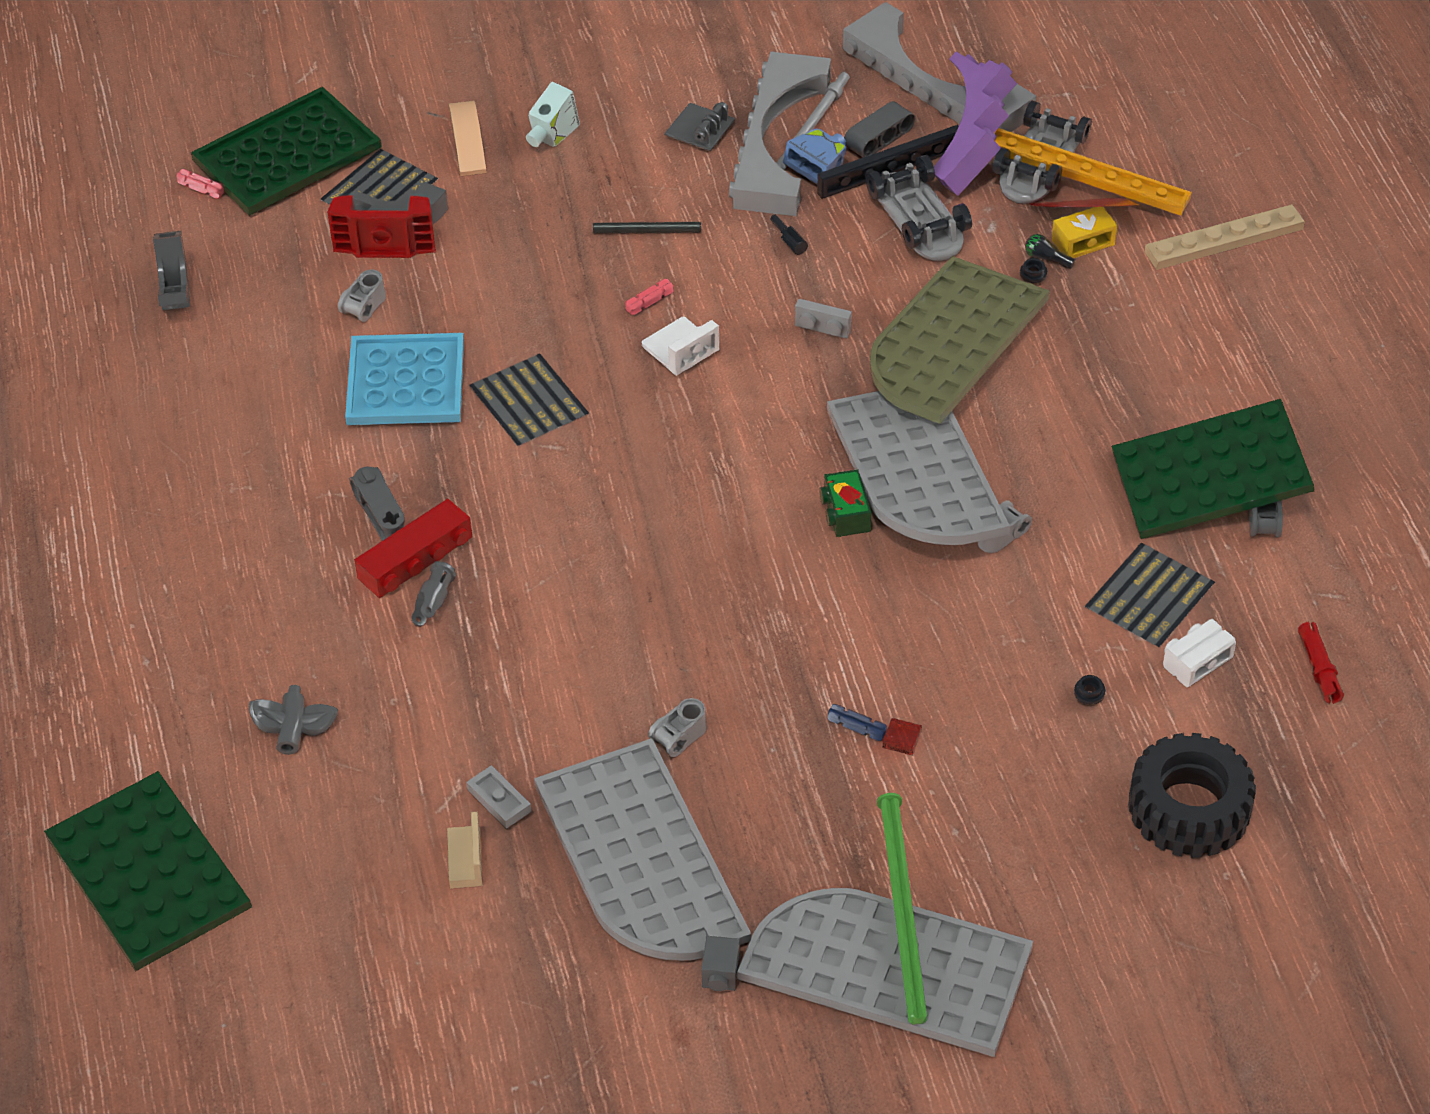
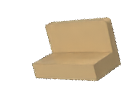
M471 812L472 826L447 828L450 889L483 886L478 812Z

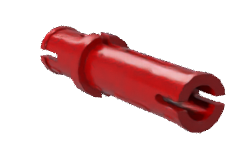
M1309 621L1302 623L1298 627V633L1314 669L1312 673L1313 678L1321 687L1325 702L1330 704L1331 697L1332 703H1337L1344 698L1343 690L1336 676L1338 675L1337 668L1328 657L1317 624L1311 622V629Z

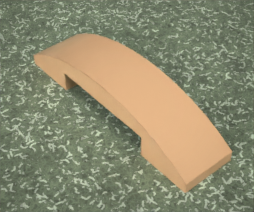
M475 101L450 103L449 111L460 176L487 173Z

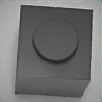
M706 935L701 968L702 988H710L714 991H735L740 959V939Z

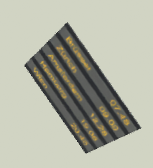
M380 148L320 200L330 205L333 197L351 195L356 190L380 200L396 201L413 194L422 182L432 185L439 178Z
M540 353L469 385L517 446L589 414Z
M1141 542L1084 607L1160 647L1212 587L1215 581Z

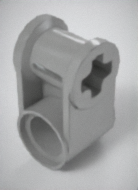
M374 269L363 271L354 283L340 296L338 302L339 312L344 314L351 313L362 322L369 320L373 312L386 299L382 274Z
M1009 500L1002 502L1000 507L1010 525V535L978 541L977 543L981 550L988 553L998 552L1014 539L1026 533L1031 526L1032 517L1028 514L1023 515Z
M695 698L681 701L678 706L664 717L659 718L651 726L648 732L649 739L652 738L654 742L658 741L666 748V752L670 757H677L706 732L707 723L704 704Z

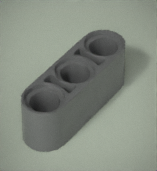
M891 101L852 126L844 136L845 146L861 157L875 154L910 131L915 123V115L895 101Z

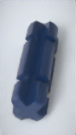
M833 704L828 711L827 719L839 725L841 722L843 727L865 736L868 733L870 738L877 741H882L886 735L887 725L875 720L871 722L872 718L850 709L845 711V707L838 704Z

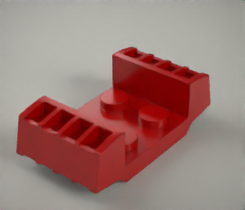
M353 195L333 197L327 211L333 252L353 254L356 258H411L416 254L436 252L431 207L428 197L410 196L408 211L355 210Z

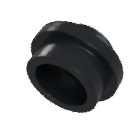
M1027 259L1020 268V276L1026 282L1039 283L1047 277V268L1040 259Z
M1083 676L1075 684V697L1084 704H1097L1105 697V686L1097 676Z

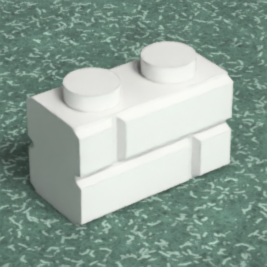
M1213 619L1208 620L1202 625L1197 623L1190 628L1186 636L1180 640L1174 638L1166 645L1164 649V668L1173 676H1176L1177 680L1186 688L1190 687L1233 658L1236 645L1235 638L1226 630L1223 631L1222 627Z

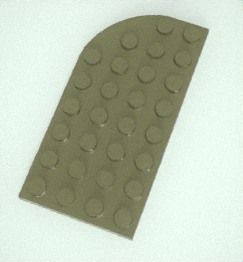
M952 256L874 341L870 355V371L876 388L889 402L898 408L941 424L1049 300L1050 291Z

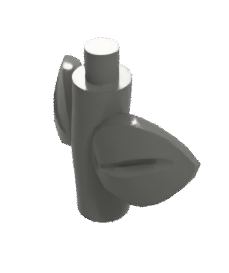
M298 685L289 686L288 692L283 695L282 704L264 699H256L249 702V713L254 724L264 732L279 733L276 749L280 753L287 755L298 751L302 733L309 736H317L328 730L337 717L338 709L324 704H314L304 708L305 698L301 694V687Z

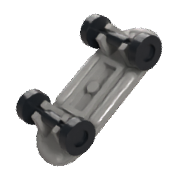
M1033 100L1029 102L1023 118V125L1030 127L1024 135L1025 137L1073 153L1080 143L1084 144L1092 126L1091 118L1083 116L1078 125H1076V117L1070 116L1069 120L1051 115V109L1048 108L1045 109L1044 115L1039 114L1040 102ZM1001 147L995 156L992 171L1000 175V188L1008 199L1016 203L1027 204L1037 202L1047 196L1050 191L1054 192L1061 179L1062 166L1052 164L1049 171H1046V164L1040 163L1038 168L1021 162V156L1018 155L1015 156L1014 160L1010 159V150Z
M928 155L916 158V169H914L912 163L906 164L905 170L889 173L884 171L882 176L877 171L867 173L865 180L869 194L873 199H878L902 232L904 241L910 249H914L922 257L934 261L949 260L952 256H956L963 245V232L972 228L971 214L967 206L961 203L953 207L952 217L939 197L926 183L935 178L934 166Z

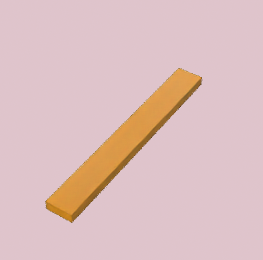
M1000 128L994 132L997 136L994 141L1000 147L1010 150V159L1014 160L1015 156L1018 155L1021 156V162L1038 168L1040 163L1046 164V171H1049L1052 164L1062 166L1061 176L1180 216L1191 199L1192 192Z

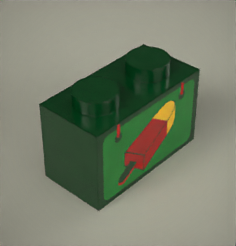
M859 469L824 474V487L819 488L822 505L827 504L828 507L826 509L828 526H833L836 537L871 532L872 512L858 471Z

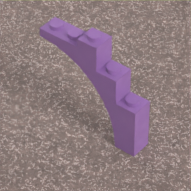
M955 52L949 60L964 77L966 87L965 108L957 132L943 156L934 166L935 177L941 184L959 196L1001 149L994 141L997 138L994 132L1009 117L1003 109L1005 104L1002 100L1017 83L1010 76L1013 72L1004 63L1001 62L998 65L990 59L986 64L978 63L969 54L963 56Z

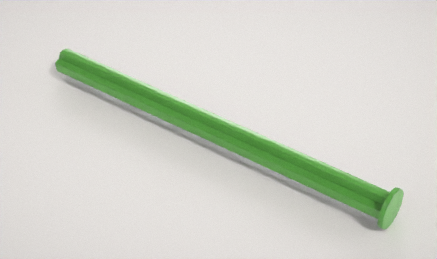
M885 793L877 798V806L882 810L908 1021L912 1025L924 1024L927 1021V1011L899 808L902 805V797L896 793Z

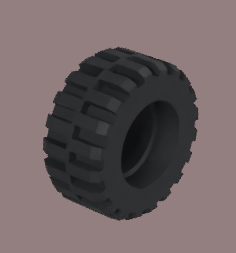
M1184 733L1174 734L1172 739H1168L1166 736L1157 740L1156 746L1153 744L1149 745L1143 751V755L1138 757L1131 779L1128 806L1135 827L1141 829V835L1149 842L1151 840L1155 841V846L1165 851L1167 848L1173 851V855L1181 857L1182 853L1191 854V858L1201 857L1203 853L1211 856L1220 853V848L1227 850L1235 845V841L1242 838L1246 832V827L1249 825L1256 794L1255 777L1252 769L1247 767L1248 762L1241 754L1236 755V749L1228 743L1223 745L1219 743L1220 739L1210 736V739L1201 737V733H1192V736H1184ZM1177 784H1194L1209 790L1217 797L1218 801L1206 806H1190L1173 799L1165 789Z

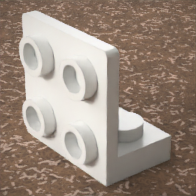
M681 317L642 340V347L677 376L719 350V325L711 320L702 326L696 327L686 317Z

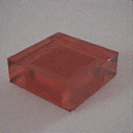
M891 718L883 739L882 748L913 756L922 732V725Z

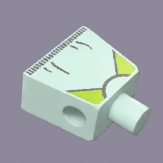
M554 82L548 85L529 111L528 116L532 130L526 135V140L533 147H538L541 142L554 147L580 125L573 91Z

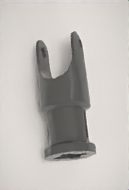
M438 561L432 564L430 568L431 575L423 583L417 595L415 610L411 617L412 622L416 626H423L427 618L433 617L436 610L442 607L448 594L447 587L450 582L454 581L457 575L455 569L450 564Z

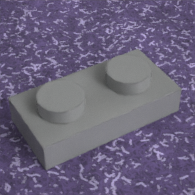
M798 299L795 305V326L848 339L851 333L852 311Z
M492 765L466 782L467 790L506 829L532 812L531 804Z

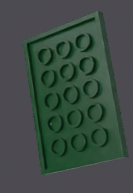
M322 86L192 151L191 156L192 160L213 181L223 185L224 192L250 216L382 147L381 139Z
M1281 398L1111 446L1140 539L1315 491L1312 478Z
M159 771L44 830L47 840L135 972L252 908L251 901Z

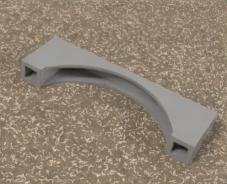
M884 2L843 29V50L960 125L966 102V87L935 78L917 67L908 58L899 41V35L903 33V12ZM1016 84L1002 100L1005 104L1003 109L1009 117L999 128L1012 132L1021 126L1029 102L1031 100L1036 101L1037 96Z
M770 52L768 62L764 61L762 65L763 78L758 79L757 94L759 95H754L752 109L754 112L749 113V129H745L743 144L745 146H740L738 161L740 164H735V182H730L729 197L733 198V209L797 216L801 200V178H794L772 159L764 146L763 137L769 125L786 109L807 98L819 94L825 95V90L829 86L831 79V58Z

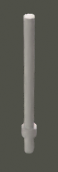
M841 72L836 81L829 84L825 90V96L794 138L815 128L832 102L838 100L843 93V87L850 79L848 73ZM785 151L776 162L783 170L787 167L783 163Z

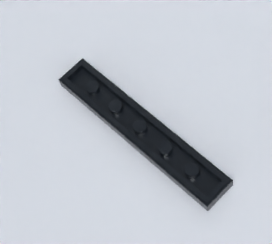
M957 124L818 173L817 194L823 199L866 184V174L877 171L882 176L884 171L893 173L905 170L906 164L909 163L916 166V158L922 155H928L931 160L942 157L952 142L959 125Z

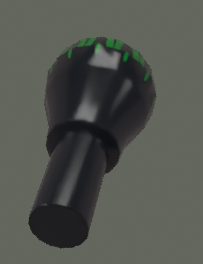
M1033 234L1026 240L1025 250L1033 258L1053 260L1069 269L1073 267L1076 259L1058 251V248L1041 234Z

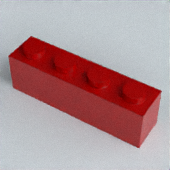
M447 498L355 558L357 579L380 599L472 538L470 517Z

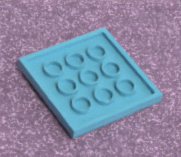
M435 333L351 336L345 413L346 425L461 422L464 334Z

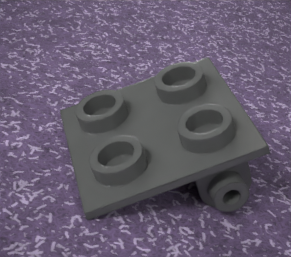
M724 102L716 103L713 110L689 103L667 129L665 135L711 151L734 123L735 118L728 116V105Z

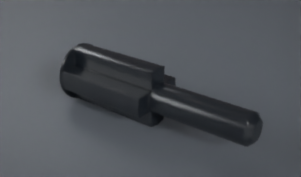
M776 214L771 216L770 220L783 234L781 236L783 241L795 254L800 255L804 253L808 248V243L792 226L787 227Z

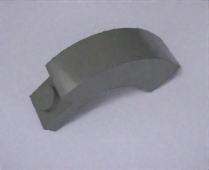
M422 182L410 196L396 201L380 200L356 190L351 194L353 195L355 210L408 211L410 196L428 197L433 224L448 210L446 190L426 182Z
M182 230L156 233L153 237L159 278V306H162V310L190 307L189 280Z

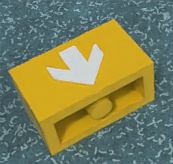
M1093 207L1054 220L1052 241L1060 252L1072 258H1077L1114 246L1117 224L1104 207Z

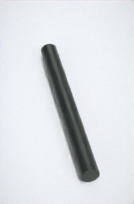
M701 222L593 223V233L701 232Z

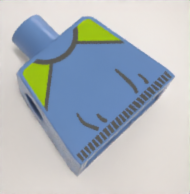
M814 129L787 142L783 163L817 184L818 173L843 164L846 141L841 134L836 133L830 136L821 129Z

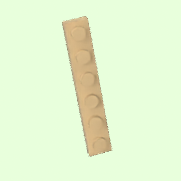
M1291 204L1146 244L1145 254L1156 270L1300 231L1303 230L1305 221Z

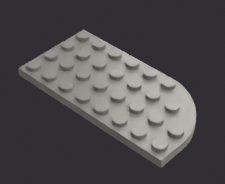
M879 391L827 401V411L854 470L859 469L858 471L869 504L875 515L884 524L907 537L943 545H964L1010 535V525L952 411L939 424L898 408L889 402Z
M652 738L534 778L535 788L593 912L603 929L615 940L643 955L679 961L703 958L706 935L740 939V945L751 940V932Z
M851 888L821 889L786 901L775 908L759 923L737 971V979L995 1057L1033 948V941L913 906L927 1021L924 1024L912 1025L908 1021L893 900Z

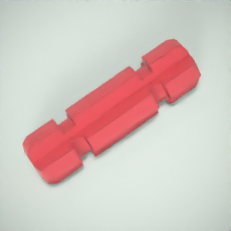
M181 169L176 175L177 182L181 185L188 186L206 195L209 193V196L215 199H220L224 195V188L221 183L196 173L192 174L191 171Z
M668 279L657 282V286L652 285L636 295L637 298L633 296L625 302L626 311L630 315L641 312V308L646 309L661 300L662 296L666 297L673 293V284Z

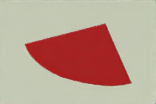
M1124 197L1031 203L1029 205L1047 207H1106L1139 204Z

